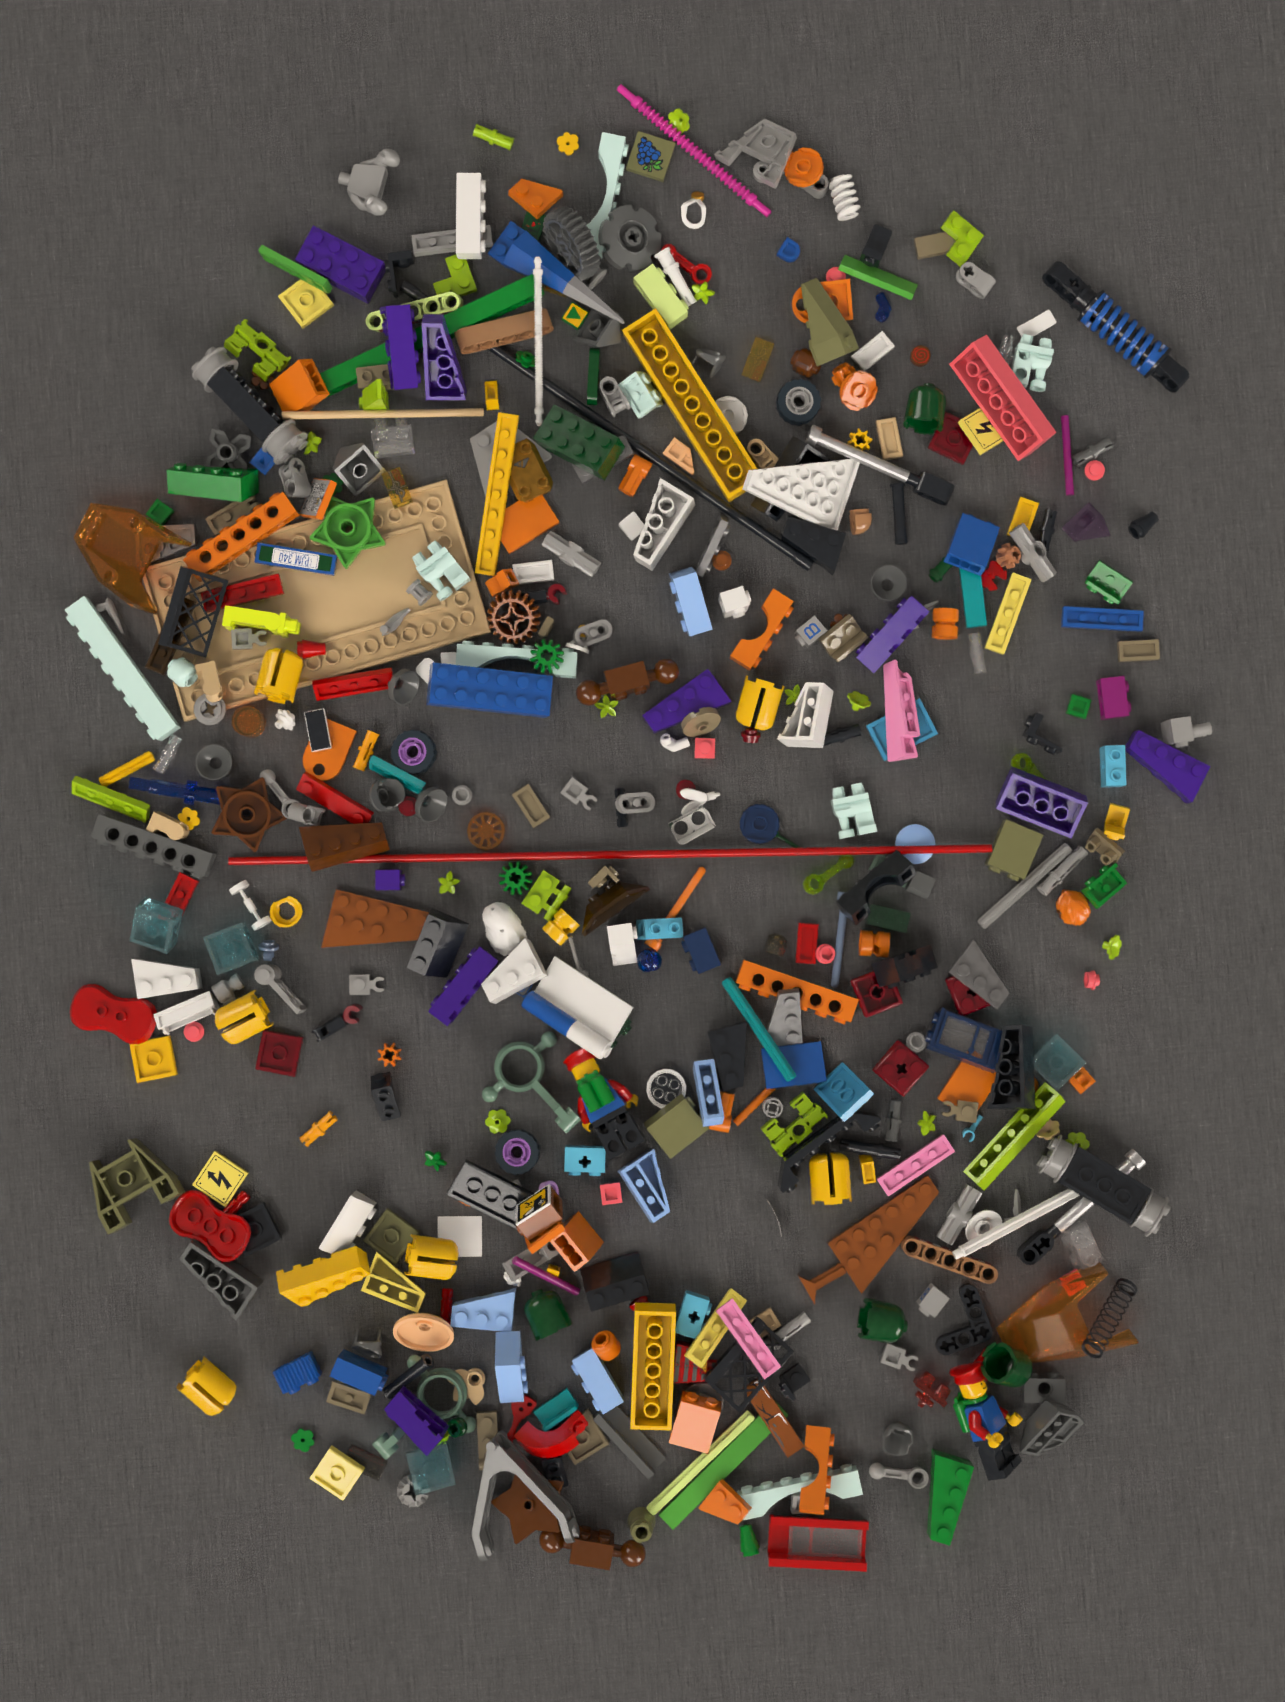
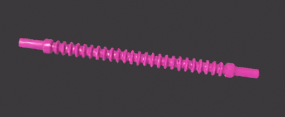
M622 84L618 86L617 91L631 102V106L634 109H639V113L643 112V116H647V120L651 119L652 124L656 123L655 126L660 127V131L664 130V134H669L668 137H672L673 142L677 141V145L681 144V148H685L686 153L690 152V156L694 155V159H698L699 164L703 163V167L707 166V171L711 170V174H716V178L720 177V182L724 181V185L728 184L729 189L733 188V193L737 192V196L741 195V199H745L746 204L755 207L766 218L771 214L772 211L757 199V195L750 193V189L746 190V186H741V182L737 183V178L733 179V175L729 176L728 171L724 172V167L720 168V164L716 165L715 160L711 161V156L707 157V153L703 154L702 149L698 150V145L694 146V142L690 143V139L685 138L686 135H681V131L677 132V128H673V124H668V120L664 121V117H660V113L656 114L655 109L651 110V106H647V102L643 103V99L639 95L635 96Z

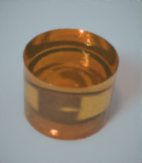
M242 706L233 713L232 726L237 733L248 738H254L264 731L266 719L258 709L252 706Z

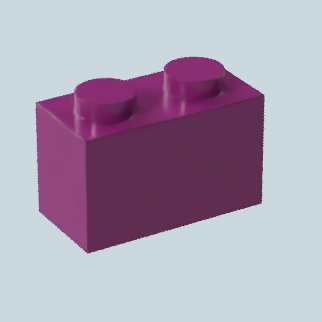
M1118 676L1097 680L1101 720L1129 716L1131 703L1129 700L1127 701L1129 685L1128 681H1125V677Z

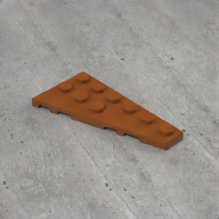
M336 889L321 948L418 940L429 912Z
M928 1175L827 1242L861 1294L939 1194V1191Z

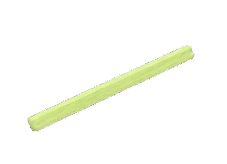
M746 1410L711 1444L708 1454L702 1452L647 1505L646 1508L652 1515L657 1514L754 1421V1415Z

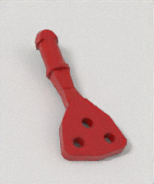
M524 1395V1402L511 1403L513 1423L507 1438L512 1443L515 1440L513 1435L520 1421L530 1415L537 1405L536 1400L527 1395Z

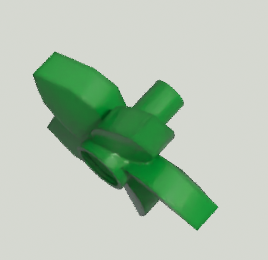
M431 1151L425 1152L427 1160L424 1165H433L438 1172L440 1165L445 1166L447 1164L446 1161L440 1159V1151L435 1154Z

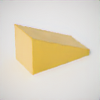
M485 381L487 411L499 410L497 381Z
M858 1155L863 1183H875L876 1176L872 1156Z
M548 1264L546 1272L558 1277L561 1267Z

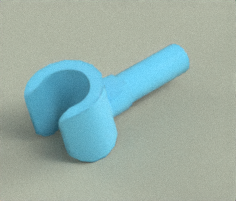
M981 1115L977 1116L976 1123H973L970 1128H965L962 1132L963 1138L966 1133H972L969 1142H972L975 1138L974 1131L983 1118Z

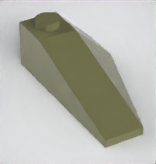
M815 278L801 284L804 309L808 313L809 320L806 322L807 329H810L811 335L809 348L816 366L859 349L852 329L819 280Z

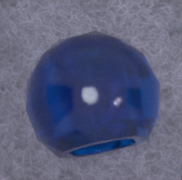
M652 948L641 951L637 957L638 968L643 972L659 970L662 965L660 953Z

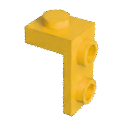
M1110 803L1104 822V834L1107 835V838L1112 840L1124 839L1125 825L1130 812L1129 807Z

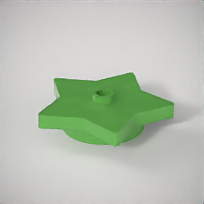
M332 496L324 521L309 537L314 542L333 548L345 569L349 568L362 550L386 545L384 539L373 525L374 498L347 503ZM347 527L353 528L350 532L346 533Z

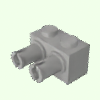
M1191 716L1169 719L1160 723L1163 743L1175 749L1188 746V742L1194 741L1196 737H1205L1212 734L1210 722L1193 725Z

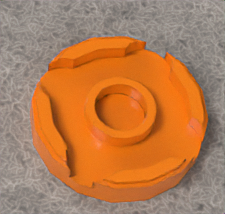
M802 147L794 153L791 152L784 172L790 184L796 187H808L819 181L823 174L824 165L820 154L816 150Z
M863 370L854 371L847 375L839 390L841 402L847 408L854 411L870 406L878 392L875 377Z

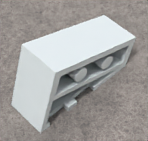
M632 923L607 926L613 966L637 963L634 939H638L636 926L632 927Z
M131 959L137 999L203 988L199 968L143 959Z

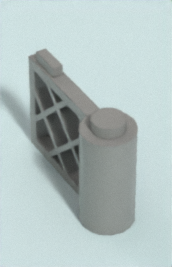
M266 964L257 967L254 976L259 984H269L296 1014L304 1013L308 1009L281 980L282 972L277 965Z

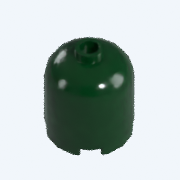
M924 383L913 388L908 397L903 426L906 429L909 427L914 428V433L932 435L934 430L941 432L946 406V396L943 391L932 383Z
M541 1288L531 1293L532 1298L525 1303V1315L536 1341L573 1324L561 1297L555 1291L548 1290L543 1292Z
M867 1297L863 1300L866 1304L864 1308H860L858 1314L857 1328H861V1333L858 1334V1337L860 1339L885 1343L898 1341L903 1332L907 1331L908 1321L905 1320L903 1310L898 1305Z
M995 1342L989 1345L982 1354L984 1360L981 1371L983 1376L990 1382L1015 1388L1026 1384L1031 1377L1032 1362L1023 1350L1005 1343Z

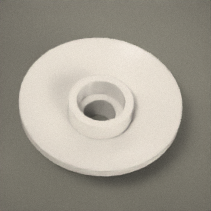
M983 1210L976 1213L966 1226L965 1234L967 1240L970 1241L1002 1224L1000 1215L993 1210Z

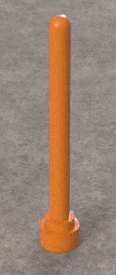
M704 867L698 868L666 918H675L705 874L706 869ZM648 939L644 943L658 952L663 940Z

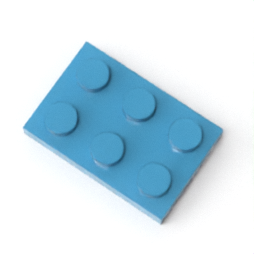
M920 698L915 700L920 728V736L913 737L915 746L938 734ZM884 716L866 725V728L883 761H886L887 739L886 717Z
M843 1062L826 1077L827 1082L819 1083L814 1088V1091L844 1122L874 1095Z

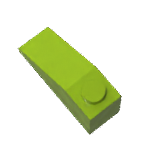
M376 379L362 390V397H359L360 409L389 410V395L381 379Z

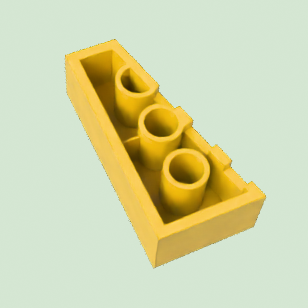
M357 1246L332 1253L331 1258L319 1257L313 1259L312 1264L303 1267L301 1264L295 1265L293 1270L285 1273L283 1269L276 1271L279 1293L301 1307L308 1306L311 1302L324 1298L328 1294L341 1290L347 1285L360 1281L371 1274L367 1253Z

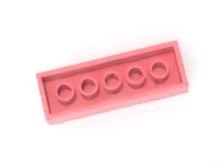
M987 335L972 342L949 364L1018 461L1033 453L1057 433Z

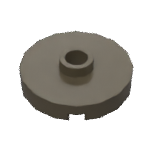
M703 707L699 709L700 712L694 713L693 711L689 713L681 722L683 733L689 737H698L713 731L721 721L718 711L712 707Z

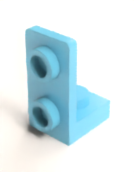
M682 918L636 920L637 940L683 937Z

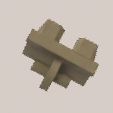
M1098 827L1086 841L1085 848L1090 853L1097 851L1101 855V862L1106 866L1117 863L1125 852L1123 848L1115 843L1116 840L1107 838V835Z

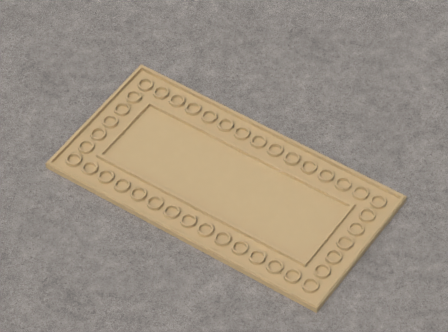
M447 479L405 491L403 502H401L396 494L395 496L391 495L375 500L373 525L384 539L386 545L362 550L348 569H345L339 558H337L335 576L257 564L254 562L257 545H255L212 575L229 580L227 584L229 586L279 573L284 590L283 595L233 607L272 612L279 616L280 612L286 613L291 619H297L301 623L300 635L289 634V638H283L280 635L273 634L271 631L263 630L266 631V635H260L258 639L260 642H267L266 646H258L256 643H252L253 649L232 650L231 631L222 626L224 609H221L206 658L176 649L172 660L184 657L193 665L215 660L223 691L222 699L228 710L268 698L261 693H258V696L254 694L265 652L268 649L281 648L283 653L289 650L297 654V641H302V639L325 643L326 655L306 659L300 657L303 661V667L297 689L312 685V680L348 675L492 633ZM325 515L322 520L309 519L282 527L260 542L336 555L333 548L314 542L309 538L324 521ZM347 527L346 533L350 532L353 528ZM435 540L442 547L445 546L471 580L456 591L445 575L440 577L439 579L444 587L449 586L453 591L448 598L441 602L436 596L438 591L421 577L412 559L419 552L426 559L431 557L433 554L427 546ZM228 543L220 545V551H225L228 548ZM211 554L204 555L203 562H209ZM186 555L140 569L159 634L165 622L180 567H188L183 560L187 557ZM191 574L189 582L192 585L193 589L204 584L203 581L199 582L194 577V575ZM417 579L421 581L420 584L428 592L431 591L433 593L431 598L422 606L418 604L419 601L411 593L408 594L406 592L407 588ZM214 581L208 584V586L212 590L222 587L223 583ZM188 585V588H187L186 593L189 592V591H191L189 585ZM206 586L195 591L200 602L202 601L200 592L208 591ZM193 593L185 596V598L196 602V604L198 603ZM200 605L194 608L192 617L195 621L206 616ZM406 608L411 610L403 618L396 630L382 636L380 627L385 625L393 615ZM214 614L209 616L211 621L213 620ZM191 618L189 619V622H188L187 625H189L190 623L193 622V621L191 620ZM207 618L196 623L202 634L210 630L211 624ZM195 625L188 627L184 631L189 640L200 635ZM238 626L237 629H244V628H247V627H240V626ZM252 628V634L261 631V629ZM208 634L204 635V638H205L206 641H207ZM182 635L179 645L187 642L184 635ZM202 637L191 642L195 650L204 651L205 643ZM189 644L184 646L191 649ZM197 678L196 682L189 687H179L173 682L184 722L197 719L194 714V704L204 694V679L199 680ZM207 703L208 709L204 713L214 714L213 710L217 706H211Z

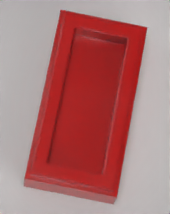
M798 923L795 963L816 964L815 953L819 924Z

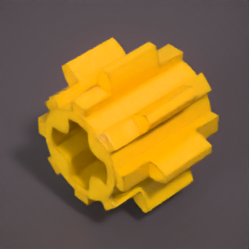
M858 428L856 434H849L851 440L847 444L862 451H869L870 446L868 444L873 439L867 436L868 431L861 432ZM861 438L863 442L858 445L856 442Z

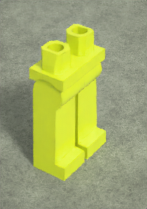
M225 605L222 626L228 631L237 629L240 626L268 630L283 638H289V634L300 635L301 623L297 619H291L286 613L280 612L279 616L272 612Z

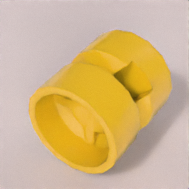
M560 908L554 915V920H549L542 929L561 946L568 939V934L574 933L580 925L566 911Z

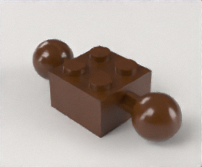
M665 658L659 660L655 664L654 669L647 671L644 661L604 671L606 682L598 684L593 680L582 681L576 689V696L579 702L591 706L600 700L601 695L609 693L611 699L615 698L616 701L624 700L627 698V695L635 693V696L647 693V689H650L649 682L657 680L662 684L673 683L679 676V667L672 659Z
M581 1525L579 1526L580 1536L574 1538L575 1542L568 1544L564 1540L562 1531L559 1533L542 1531L539 1536V1544L547 1553H557L562 1548L571 1549L569 1564L610 1571L612 1556L621 1558V1561L629 1567L639 1566L646 1556L645 1547L642 1543L628 1540L623 1545L614 1544V1534L607 1529L596 1531L591 1530L588 1526Z

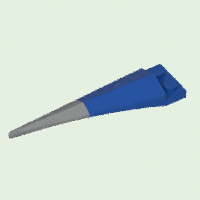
M509 222L488 252L490 257L504 267L524 276L533 274V269H535L534 259L535 257H540L542 260L541 269H543L541 283L625 324L624 320L534 237L514 222Z

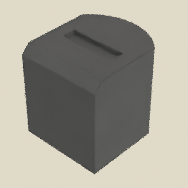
M915 871L916 875L909 880L906 891L927 899L936 879Z

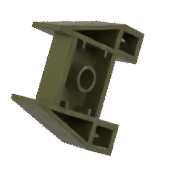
M137 1138L127 1140L132 1149L131 1152L105 1167L102 1166L100 1160L89 1162L98 1217L108 1235L133 1223L123 1204L148 1189H154L161 1204L167 1203L185 1193L176 1174Z

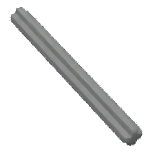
M1063 843L1028 874L1024 880L1019 882L977 920L978 924L983 929H986L1072 852L1071 847Z

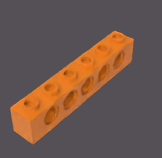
M284 492L275 493L269 498L270 501L264 505H257L249 515L239 517L236 520V524L223 528L215 538L211 537L205 540L202 547L189 551L186 554L187 557L183 560L188 568L212 575L300 515ZM278 509L277 516L269 517L270 511ZM256 520H261V526L254 529L253 523ZM240 531H244V538L241 540H237V533ZM227 542L228 548L225 551H220V545ZM211 554V560L204 563V555ZM193 574L199 582L203 581L200 576Z
M746 960L742 961L736 983L739 984L738 988L749 992L753 988L758 990V995L769 998L770 995L777 996L778 992L772 990V983L779 980L783 985L781 990L793 989L794 987L801 989V1010L807 1011L808 1008L816 1010L815 1014L826 1018L827 1014L834 1017L833 1021L844 1025L846 1021H852L859 999ZM761 974L764 980L761 985L753 983L754 975ZM813 994L820 996V1002L817 1005L810 1003V997ZM833 1000L839 1002V1009L835 1012L829 1009V1004Z

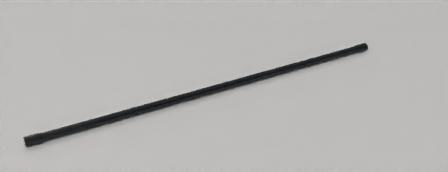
M407 280L400 287V291L413 300L428 298L419 288ZM433 302L430 305V310L432 312H435L437 310L438 306L436 302ZM501 346L488 349L532 381H536L535 370L531 367H523L510 352ZM544 376L542 377V386L548 392L605 431L617 437L625 436L635 452L791 558L797 565L809 571L814 563L812 559L789 546Z

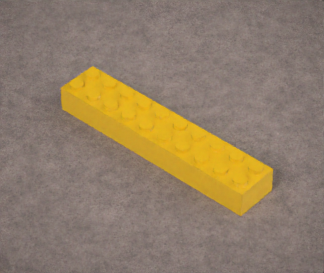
M655 308L622 330L623 336L728 502H731L746 492L742 488L748 470L757 469V467Z

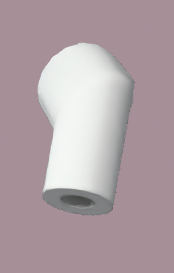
M665 733L660 738L661 745L672 752L690 746L687 737L676 740Z

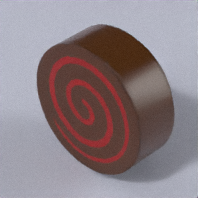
M922 345L913 348L910 354L912 364L917 367L925 366L931 357L929 349Z

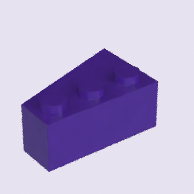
M404 1386L384 1409L387 1416L397 1423L426 1456L441 1441L449 1428V1425Z

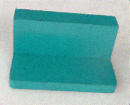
M566 1387L536 1408L534 1414L543 1425L542 1430L546 1432L578 1409V1402Z

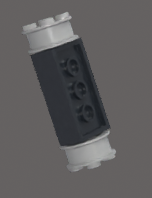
M225 347L209 348L205 356L192 366L193 379L199 380L204 385L206 392L214 391L247 427L264 442L262 451L268 452L274 458L273 462L276 465L288 464L294 458V454L308 444L306 440L308 434L305 431L301 432L296 427L294 419L282 420L280 415L272 412L274 408L266 400L264 401L258 397L260 394L254 387L244 383L246 379L239 372H236L238 361L231 359L226 354L227 350Z
M1061 1134L1049 1141L1046 1147L1049 1149L1046 1155H1042L1036 1164L1039 1166V1174L1043 1172L1054 1178V1183H1060L1129 1224V1227L1135 1226L1144 1231V1236L1148 1237L1151 1233H1157L1161 1226L1159 1222L1162 1216H1166L1171 1209V1205L1168 1204V1197L1162 1198L1154 1193L1153 1188L1145 1186L1081 1147H1078V1144L1072 1145L1063 1140Z

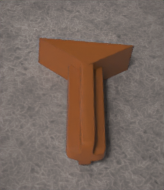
M839 1263L811 1280L800 1275L798 1277L815 1305L816 1290L846 1274V1270Z

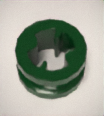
M458 1417L449 1420L448 1433L451 1437L456 1438L466 1434L467 1424L463 1418Z

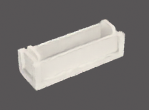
M208 991L153 1015L157 1028L159 1030L162 1029L163 1034L169 1035V1032L208 1015H215L219 1009L217 998Z

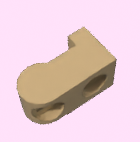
M215 660L196 664L195 669L199 680L204 679L203 692L206 699L210 702L220 701L223 691Z
M161 811L153 812L146 828L147 831L152 833H160L162 831L172 840H183L189 835V827L185 823Z

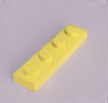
M1016 573L1011 574L984 647L985 649L1002 655L1005 654L1032 579Z
M732 1288L727 1291L684 1355L699 1368L704 1366L728 1330L716 1310L730 1299H733L740 1309L747 1302L745 1298Z

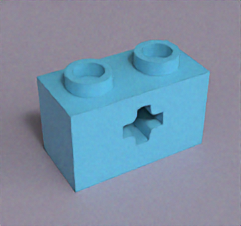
M1125 745L1100 747L1101 788L1123 787L1127 785Z
M566 1145L564 1172H569V1175L573 1176L581 1175V1172H589V1176H601V1173H605L606 1151L604 1147ZM583 1156H587V1160H591V1162L587 1163V1166H584L583 1162H579V1160L583 1159Z
M688 1290L685 1291L676 1320L675 1333L693 1339L697 1337L706 1324L703 1323L705 1315L709 1316L712 1304L709 1303V1297ZM696 1311L698 1317H694V1320H692L689 1314H693Z

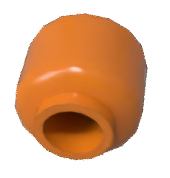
M603 1330L598 1332L592 1339V1349L599 1359L610 1361L620 1353L621 1344L613 1332Z

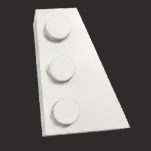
M806 682L794 704L796 707L791 717L788 716L786 720L787 725L783 733L779 734L777 739L787 747L823 748L834 691L824 683Z
M524 938L481 985L489 1001L497 1004L516 992L547 977L548 974L531 940Z

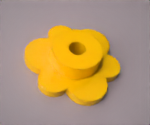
M565 132L563 136L557 138L559 151L564 152L568 156L572 155L574 150L579 148L577 143L578 136L575 134L570 135V133Z
M185 807L182 813L178 814V819L185 823L189 830H193L194 826L200 824L196 810Z

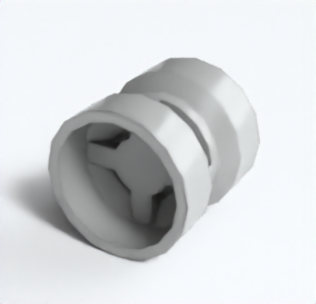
M770 1096L763 1101L762 1109L766 1116L776 1118L782 1114L783 1105L778 1098Z

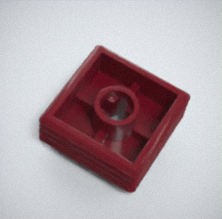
M874 971L850 981L855 995L859 999L858 1002L863 1015L866 1018L903 1004L897 986L889 989L887 985L879 987ZM875 986L878 989L881 988V992H879V997H877L876 995H872L871 993L874 991L873 987Z
M954 976L945 979L959 1015L965 1016L990 1006L989 1003L975 992L973 996L972 994H967L969 988Z
M897 1040L872 1070L900 1095L905 1096L926 1072L929 1065L901 1041ZM898 1064H905V1071L897 1073L898 1068L896 1066Z

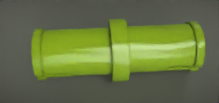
M476 124L473 137L488 141L492 146L495 144L509 151L511 150L514 142L513 137L498 133L496 129L491 130Z

